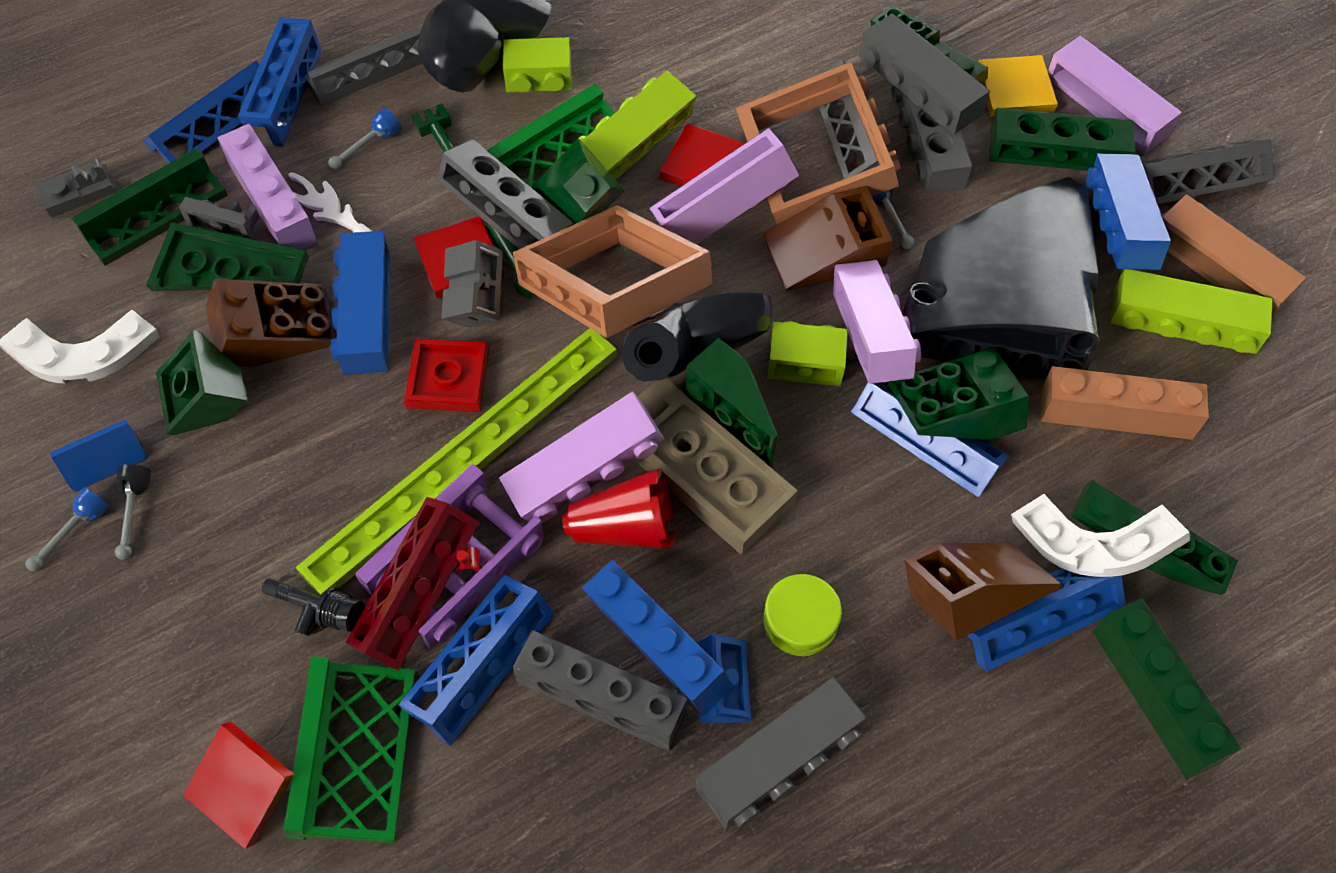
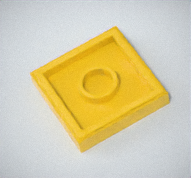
M1042 55L982 59L978 61L988 67V79L981 84L990 90L986 102L990 117H994L997 108L1055 112L1058 103Z

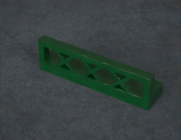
M196 148L71 219L84 240L104 266L167 231L171 222L179 224L185 220L180 209L173 213L163 212L168 204L172 202L182 203L185 197L216 203L228 196L226 189L210 171L203 154ZM207 182L214 188L204 195H194L195 189ZM140 220H151L149 226L145 229L132 230L134 224ZM110 237L119 238L118 244L106 251H103L98 245Z

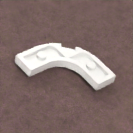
M130 310L104 333L91 341L79 344L60 343L50 338L26 318L0 339V347L33 375L50 382L65 384L66 380L87 378L90 382L113 374L133 361L161 336L156 328L136 312Z
M1045 494L1011 514L1015 526L1041 555L1060 568L1086 576L1114 577L1139 571L1190 541L1189 531L1163 505H1160L1124 528L1105 533H1094L1080 529L1070 522Z

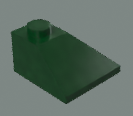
M577 139L531 187L574 224L605 211L625 191L580 139Z
M192 330L156 372L168 435H177L228 421L247 401V390L243 384L240 368L200 331Z

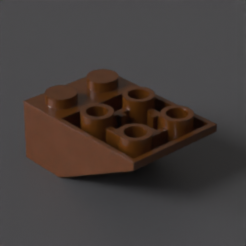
M867 186L831 194L763 233L764 241L785 291L834 280V268L838 264L877 260L880 267H885L893 241Z
M214 280L206 304L212 343L236 366H258L331 347V339L337 338L324 284Z
M938 543L904 560L910 597L956 641L1061 588L1059 581L1011 543Z

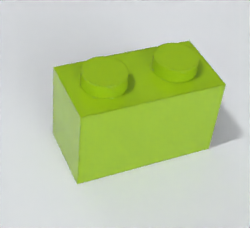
M569 37L504 39L503 73L506 92L572 90Z
M773 321L767 379L841 386L846 364L848 329L836 328L831 325L813 326L793 321Z

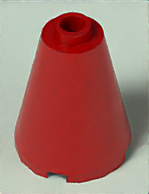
M650 470L570 503L568 512L562 515L566 536H572L575 543L656 549L672 548L675 543V531L667 532V524L670 523V520H674V514L666 478H660L662 470Z

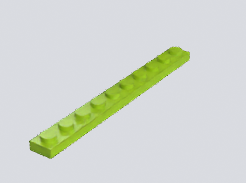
M589 328L296 566L299 574L320 596L331 587L340 588L416 517L426 497L435 499L472 463L482 470L617 357V349L593 329Z

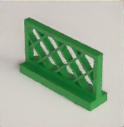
M595 83L487 149V151L509 170L515 166L530 167L529 180H521L532 187L536 182L533 180L535 168L548 170L555 163L536 160L539 151L543 149L558 151V159L562 151L565 152L572 145L563 143L565 135L573 132L584 134L587 137L596 128L589 126L592 118L600 113L604 117H611L615 112L603 100L604 92Z
M311 656L293 768L294 775L291 780L284 824L286 839L305 841L306 837L394 843L410 715L401 708L399 718L394 710L399 707L398 704L413 687L415 669L400 668L398 671L391 667L330 663L327 657ZM337 675L356 677L364 688L345 702L335 690ZM366 678H376V679L373 680L371 683H369ZM387 679L405 681L403 695L390 705L375 690ZM370 694L383 710L366 724H363L351 707ZM333 700H335L340 707L332 712ZM345 712L359 729L339 744L330 734L329 727L331 722ZM386 716H389L399 728L398 736L382 747L369 730ZM364 735L378 752L358 767L344 750ZM328 740L334 749L326 754ZM396 747V755L394 761L392 757L388 754V752H390L393 748ZM339 754L353 772L336 786L332 787L322 775L323 767ZM383 757L393 769V779L377 791L363 773ZM358 777L372 796L354 811H351L338 793ZM322 784L328 792L319 798ZM391 789L390 803L388 804L382 796ZM331 798L337 802L347 815L334 827L315 826L317 810ZM378 801L388 814L386 831L367 830L357 816L374 802ZM352 821L358 829L344 827Z

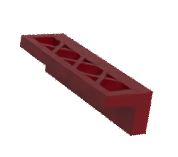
M426 497L346 643L363 654L399 671L419 634L418 630L424 625L459 561L456 557L457 552L465 550L479 521L446 502Z

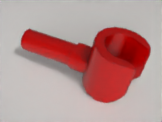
M466 546L465 550L457 552L456 557L459 561L455 566L456 574L461 573L462 569H473L475 572L480 570V550L478 548Z

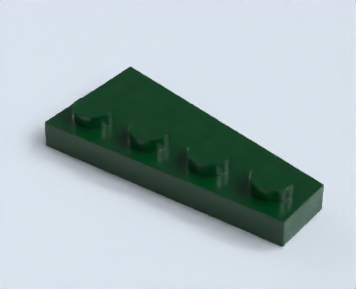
M171 222L146 286L151 291L211 290L215 279L300 283L309 256L305 250Z

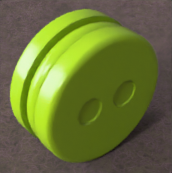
M795 574L785 577L773 586L767 596L763 614L766 634L777 648L795 656L817 654L827 648L836 636L842 616L841 603L835 590L827 582L816 576Z

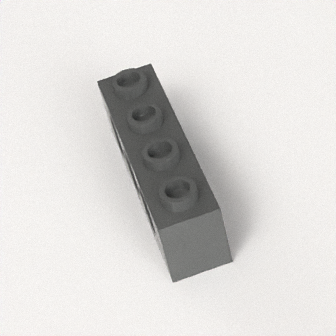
M891 85L892 102L897 103L899 108V124L902 129L905 128L907 133V150L909 154L914 155L916 161L915 175L918 181L922 180L925 193L965 189L972 164L961 132L959 131L955 135L944 126L938 124L920 106L914 104L897 87Z
M475 140L467 141L443 153L437 180L518 249H522L574 224Z
M533 630L513 665L517 684L667 751H670L686 715V697Z

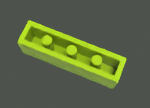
M666 71L657 79L655 77L651 78L645 84L642 91L634 98L632 96L628 97L621 104L619 110L611 117L605 116L597 124L595 130L587 137L581 136L578 139L587 146L615 179H618L692 116L696 95L670 72Z
M1124 269L1114 287L1110 324L1120 325L1132 330L1139 329L1158 333L1165 337H1177L1196 341L1203 345L1225 347L1241 353L1257 354L1271 335L1272 298Z

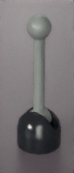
M126 464L118 467L117 486L122 493L127 495L121 542L115 549L116 557L121 560L128 559L132 554L129 539L135 496L143 494L150 484L151 470L141 465Z

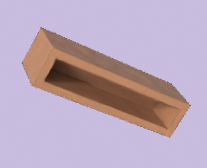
M1187 194L1162 216L1171 240L1168 248L1170 254L1216 287L1272 298V318L1292 299L1306 279L1305 276L1293 267L1287 265Z
M1052 366L1041 388V422L1193 440L1209 418L1207 384Z

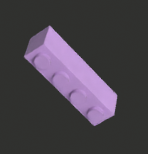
M1081 35L1053 55L1048 69L1050 81L1096 117L1132 120L1134 123L1135 148L1144 155L1172 134L1182 112Z
M244 125L217 137L229 166L252 204L256 207L258 214L277 245L304 250L317 244L307 214L251 125Z
M768 128L650 207V210L662 228L697 245L700 241L718 229L725 227L730 221L748 209L755 207L760 201L778 189L785 187L790 181L798 177L799 174L783 144Z
M877 260L835 265L833 295L868 383L914 378L915 363L921 360L920 343L918 339L912 338L909 319L907 316H902L899 297L897 294L893 295L891 291L889 275L887 273L883 274Z
M631 392L503 474L499 479L520 517L530 521L534 516H537L543 523L553 518L558 513L557 508L568 501L575 502L586 497L591 492L590 487L603 479L605 481L611 480L620 475L625 469L624 465L635 458L643 459L653 454L658 449L657 444L665 440L643 402Z

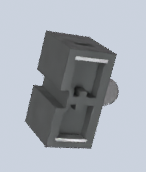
M477 240L446 248L444 278L449 280V288L443 290L441 319L468 328L499 321L500 302L504 298V290L501 286L503 250Z

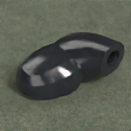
M442 0L440 4L429 12L421 28L418 43L420 60L427 72L441 85L462 93L473 91L500 63L503 56L504 39H534L539 36L549 18L551 2L547 0Z
M734 292L674 303L671 307L655 316L647 317L625 329L622 345V361L624 366L638 380L644 382L657 381L674 377L685 371L686 366L718 338L733 350H736L768 331L773 317L771 297L763 293Z

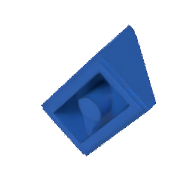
M126 419L50 453L55 465L74 492L81 490L84 486L88 487L118 473V467L121 465H136L147 459L139 437Z
M711 634L700 640L697 644L724 669L733 687L704 716L699 712V721L703 723L750 722L751 708L747 640Z

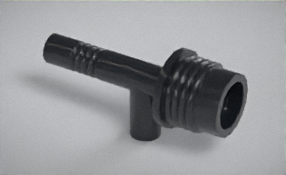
M270 578L266 579L262 585L263 594L303 607L294 631L307 636L311 635L315 621L323 628L329 627L352 632L365 609L364 602L353 598L350 594L344 593L336 587L329 588L320 596Z

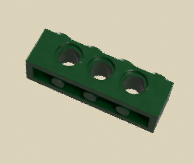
M997 108L989 130L990 162L1088 171L1090 167H1094L1097 154H1135L1134 123L1132 120Z

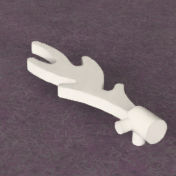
M289 173L292 181L298 182L308 191V194L305 196L293 192L300 205L320 211L313 214L317 221L339 224L352 230L353 233L371 231L364 224L356 222L349 204L345 205V210L341 213L339 198L327 181L322 183L324 192L320 194L307 179L296 173Z

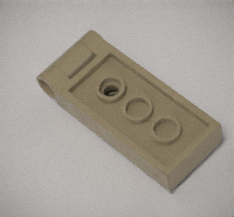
M668 378L654 381L637 396L645 405L665 440L657 444L658 449L653 454L643 459L635 458L634 461L647 472L661 469L662 474L660 478H666L669 492L738 553L743 555L795 505L798 490L677 389ZM686 449V450H688V451H687V452H682V451H679V450Z

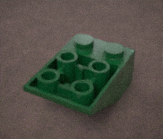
M718 338L686 366L685 395L772 468L778 435L747 360Z
M994 347L914 373V378L888 381V386L918 435L992 440L1027 429L1029 396Z

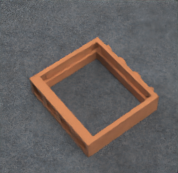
M851 62L736 108L747 142L760 134L759 130L850 94L879 164L877 167L784 202L780 189L767 197L777 225L834 193L867 186L871 196H875L899 186L896 172L901 170V166L898 162L895 150L888 152L886 145L890 144V139L885 125L877 126L875 119L880 118L875 101L873 98L866 99L865 93H868L869 89L863 75L857 77Z
M618 205L513 252L518 284L606 338L712 285L710 251ZM617 244H621L665 267V269L611 296L564 270Z

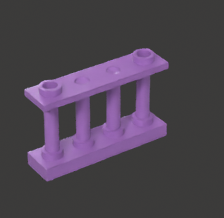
M473 463L435 499L446 502L464 513L469 508H476L506 533L511 540L495 555L475 537H471L467 546L476 547L480 550V564L483 567L467 583L454 572L450 575L445 587L454 596L438 612L432 608L424 625L418 630L425 646L430 650L438 642L443 643L448 640L455 632L457 623L524 556L530 557L541 546L544 538L542 522L537 516H534L522 527L485 496L488 488L484 473ZM413 520L355 573L363 590L370 596L375 591Z

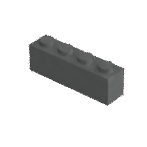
M893 13L863 32L859 57L955 135L983 115L990 90Z
M832 677L696 776L695 789L725 830L735 823L739 828H742L759 815L760 810L757 807L771 797L774 802H777L795 787L792 781L802 773L806 772L808 776H811L824 767L829 761L826 755L838 746L842 751H845L862 737L860 730L866 716L836 679Z

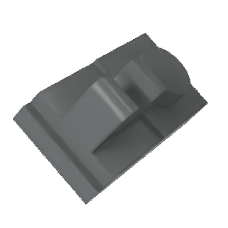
M93 157L90 158L92 163L90 166L79 169L77 164L72 165V173L68 172L37 184V190L50 217H55L119 192L106 164L102 165L98 158Z
M185 197L179 206L188 226L255 240L253 228L259 219V214L254 205H250L248 210L242 214L240 204L236 200L231 201L228 207L224 209L208 200L200 201Z

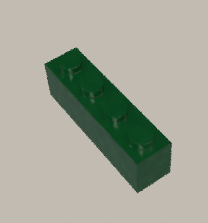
M1141 598L1106 614L1093 630V634L1185 779L1188 780L1223 763L1242 748L1144 600Z

